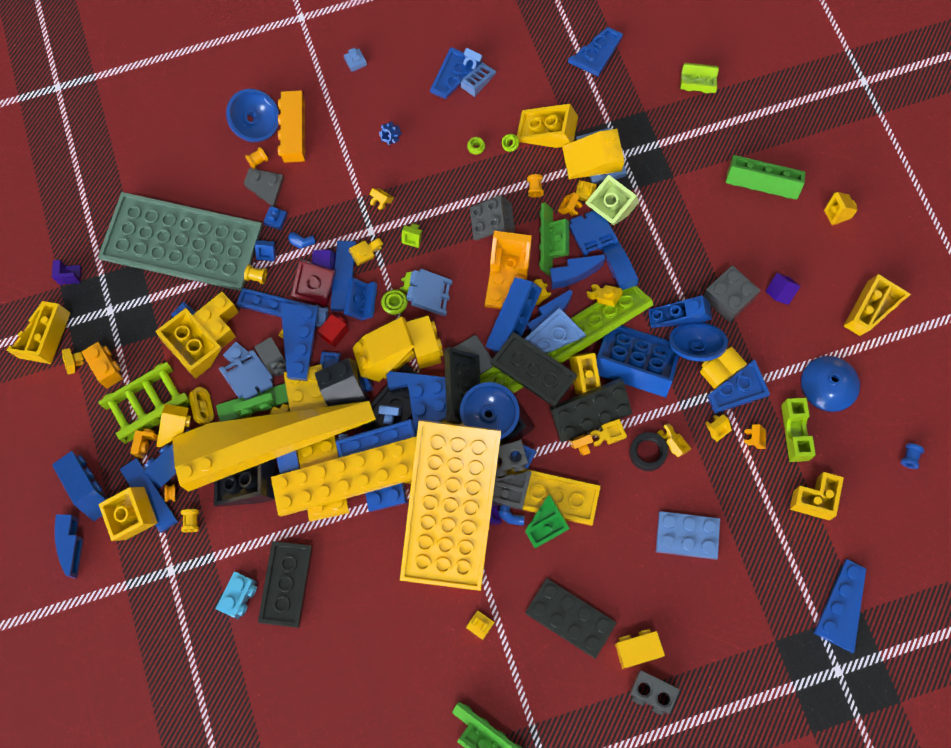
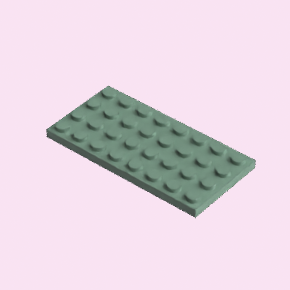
M121 192L98 258L103 261L241 291L245 284L244 272L248 264L251 265L255 252V243L259 240L263 225L260 222Z

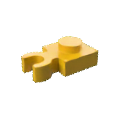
M592 284L593 292L587 291L589 299H597L598 303L613 307L623 294L621 288L609 285L600 288L598 285Z
M620 419L601 425V432L594 430L590 433L591 437H599V441L593 443L594 447L600 446L604 440L610 445L627 438Z

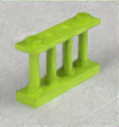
M167 362L158 364L152 371L116 392L105 395L102 400L98 401L104 409L112 410L121 427L120 431L116 432V435L124 444L134 439L135 430L152 429L159 425L165 404L187 408L191 406L189 397L185 393L179 394L168 374L174 370ZM159 379L163 380L172 396L171 401L162 404L151 385ZM144 388L155 406L154 411L149 414H145L134 395ZM127 398L138 416L137 421L132 424L127 423L117 405Z

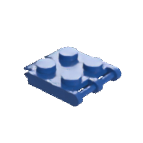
M594 210L585 213V219L582 215L570 219L571 225H569V230L583 256L597 249L602 250L604 246L618 243V239L608 221Z

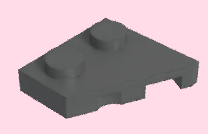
M249 168L244 185L261 200L263 199L271 207H275L284 176L282 174Z
M525 471V473L517 475L511 474L503 478H495L492 503L522 510L531 471Z

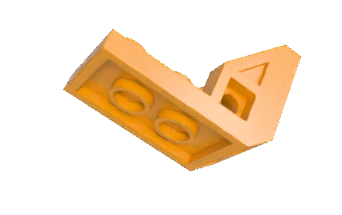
M494 231L485 307L501 309L514 278L527 280L531 255V235Z

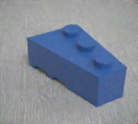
M71 451L53 463L52 466L73 504L91 520L96 521L102 516L98 504L108 498L100 484L95 480L94 473L86 466L88 463L81 454L77 456Z

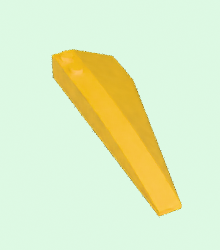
M369 401L214 422L172 437L174 464L179 484L189 492L376 420Z

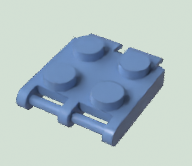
M423 269L413 270L410 278V285L413 286H410L408 289L407 300L412 301L411 305L446 316V305L450 299L448 295L449 288L453 281Z
M253 350L240 359H234L233 363L225 367H219L221 374L239 399L242 397L244 400L258 396L257 389L260 393H263L273 387L271 382L273 377ZM252 357V358L249 359L248 361H246V362H244V363H241V362H243L244 360H246V359ZM237 365V367H235V368L229 370L228 372L226 371V370L232 368L233 366Z

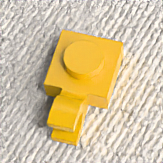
M380 238L374 240L369 245L366 241L350 247L349 253L357 266L373 259L375 256L373 253L382 249L383 243Z
M670 424L663 426L667 434L663 430L657 432L663 439H667L666 443L670 451L677 457L691 450V447L680 434H676Z

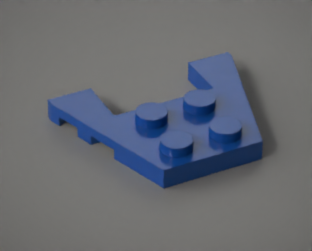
M391 371L387 374L388 388L390 390L404 387L409 389L416 436L419 420L442 422L447 419L445 377Z

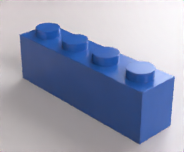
M514 278L485 347L498 353L513 332L522 337L542 288L532 281Z

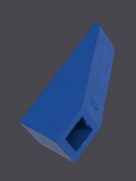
M703 295L648 310L651 328L679 326L685 323L712 320L710 303Z
M166 444L159 451L161 455L156 460L152 457L144 465L146 469L143 473L159 489L176 474L173 444L171 446Z

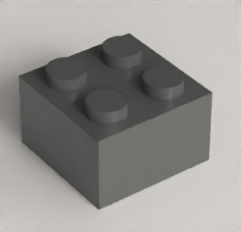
M732 265L706 289L704 297L719 314L731 323L756 299L761 290Z

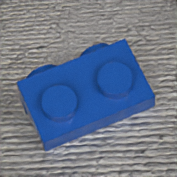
M355 278L348 279L344 314L360 321L372 318L375 312L377 283L371 282L367 284Z

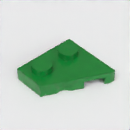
M551 494L547 496L525 530L534 548L570 529Z

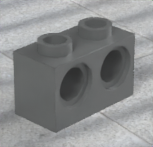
M271 337L254 346L272 377L281 376L286 372V361Z
M522 440L499 446L498 457L502 459V465L496 468L495 478L507 475L506 471L514 469V472L526 469L525 465H529ZM520 452L522 455L519 462H512V453Z
M640 670L628 695L633 697V702L641 706L646 703L652 706L651 710L663 716L664 713L670 714L680 689ZM640 683L648 686V693L645 696L641 695L638 691ZM660 693L667 695L668 702L666 705H661L658 702V695Z

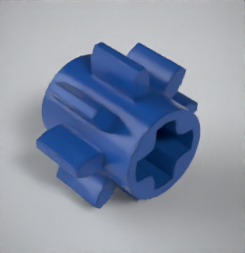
M392 121L381 125L382 130L379 132L381 141L387 142L388 145L400 141L398 137L402 133L400 132L399 125H393Z

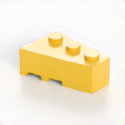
M878 274L867 281L844 327L861 336L876 326L911 294Z
M42 301L28 320L30 322L23 332L20 331L17 336L19 338L13 346L7 348V351L19 359L51 364L70 312L60 304Z

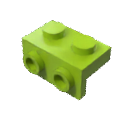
M684 63L681 74V89L716 93L719 67Z

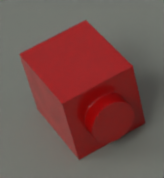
M331 314L318 329V334L320 338L335 348L349 331L346 325L347 322L342 317H336Z

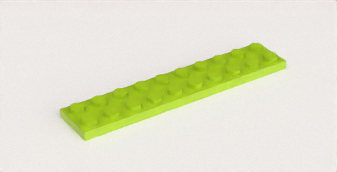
M637 286L622 290L623 294L614 307L596 302L571 318L586 334V337L554 350L547 355L561 364L569 359L570 356L577 354L653 306L652 299ZM495 367L480 375V384L485 382L498 383L508 388L512 393L523 388L522 385Z

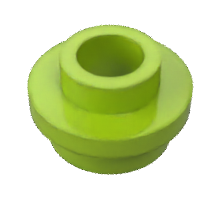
M507 134L503 137L502 146L504 150L513 152L518 148L519 139L516 135Z
M479 137L471 138L467 144L468 151L475 155L481 154L485 150L484 141Z

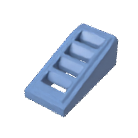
M482 62L462 79L461 88L475 97L493 78L496 71Z

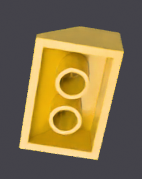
M187 308L155 331L161 341L195 379L212 366L222 349Z

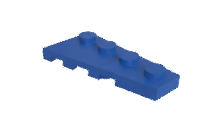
M280 303L287 378L289 380L308 381L319 308Z
M846 559L813 633L850 653H854L866 568Z

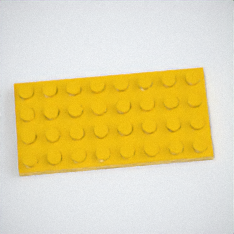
M419 420L400 581L481 591L501 430Z

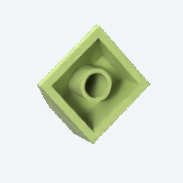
M608 175L585 204L612 225H615L629 216L639 204L637 195Z

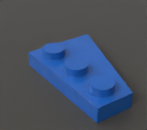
M753 360L731 379L711 392L707 398L714 414L768 397L770 392L756 361Z

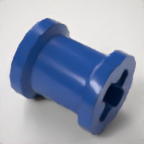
M908 443L906 444L907 451L905 457L901 459V464L907 468L918 469L920 466L918 463L920 456L925 450L917 444Z

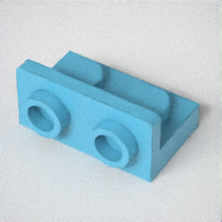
M234 572L216 610L239 620L240 616H244L247 611L248 605L246 604L249 598H252L257 590V582Z

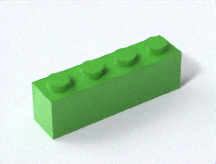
M733 155L727 170L726 183L797 200L805 183V171Z

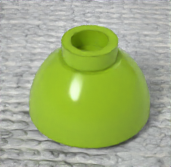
M400 290L386 292L381 300L383 309L391 315H399L404 312L408 303L406 295Z

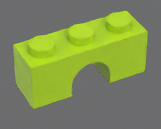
M807 398L786 399L781 405L789 462L810 461L816 454L813 436H808L806 427L807 419L810 417Z

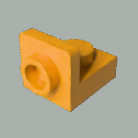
M151 429L135 430L130 453L136 458L144 459L145 453L149 450L148 440H158V435L154 433L155 431Z

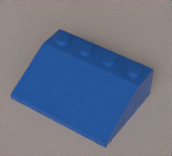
M621 325L605 335L596 362L599 376L611 380L621 378L626 385L666 398L673 381L679 355L671 349L669 340Z

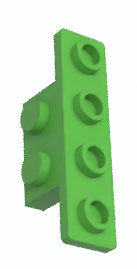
M544 202L541 203L540 210L541 227L539 231L541 243L539 249L541 260L539 261L541 271L549 276L550 269L553 268V259L569 255V221L562 219L553 222V209Z
M286 384L272 387L263 393L259 391L258 396L248 400H244L242 397L217 405L216 408L220 422L248 417L254 413L267 411L273 407L289 403Z
M458 702L452 711L456 717L468 725L457 741L464 748H522L520 745L514 744L507 739L503 732L494 729L486 719L477 716L469 706Z

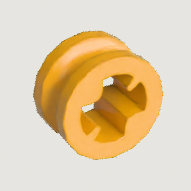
M165 484V502H168V500L175 502V484H172V486Z

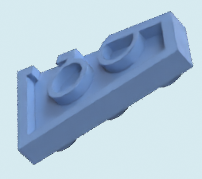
M559 308L530 333L525 340L548 354L586 337V334Z

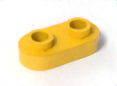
M202 387L195 388L189 394L193 418L199 425H206L214 418L210 395Z

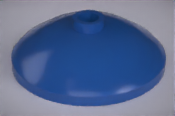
M241 90L235 93L227 104L226 119L228 125L243 140L249 142L264 141L275 133L279 125V111L275 102L260 90ZM250 116L253 121H249L247 117Z
M701 322L685 323L672 330L669 336V345L676 354L684 359L705 362L723 355L728 346V339L722 330L713 325Z
M823 356L814 359L806 366L801 376V388L804 396L814 407L827 412H838L847 409L855 402L860 392V381L856 371L849 363L838 357ZM831 378H836L837 382H833Z
M485 382L472 387L464 395L460 405V419L466 426L501 430V440L507 437L516 427L519 420V405L516 397L508 388L498 383ZM485 412H491L492 417H486Z

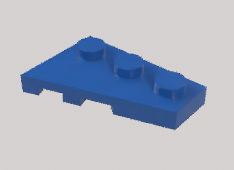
M607 27L593 38L590 44L583 46L575 56L572 55L568 58V63L599 77L622 40L623 33Z
M450 47L432 84L430 93L447 99L461 85L462 79L474 70L472 69L473 61L469 60L467 65H464L463 61L468 56Z

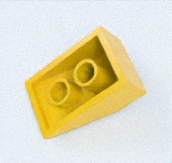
M571 104L522 110L517 132L519 142L560 148L574 141L578 115Z
M617 129L599 131L562 146L568 179L622 172L624 157Z
M400 317L364 335L354 345L353 351L361 377L380 382L414 347L405 318Z

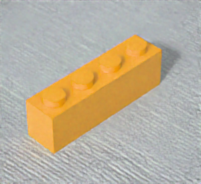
M302 91L281 92V99H278V107L281 110V114H278V123L281 125V130H278V139L281 141V145H278V155L282 156L284 163L305 162V99Z

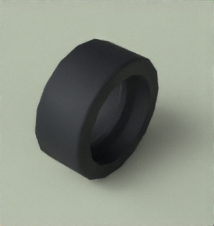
M644 432L633 440L629 449L630 459L638 469L654 471L664 464L668 455V446L660 435L653 432ZM652 441L658 445L660 456L656 461L646 463L639 458L637 448L641 442Z

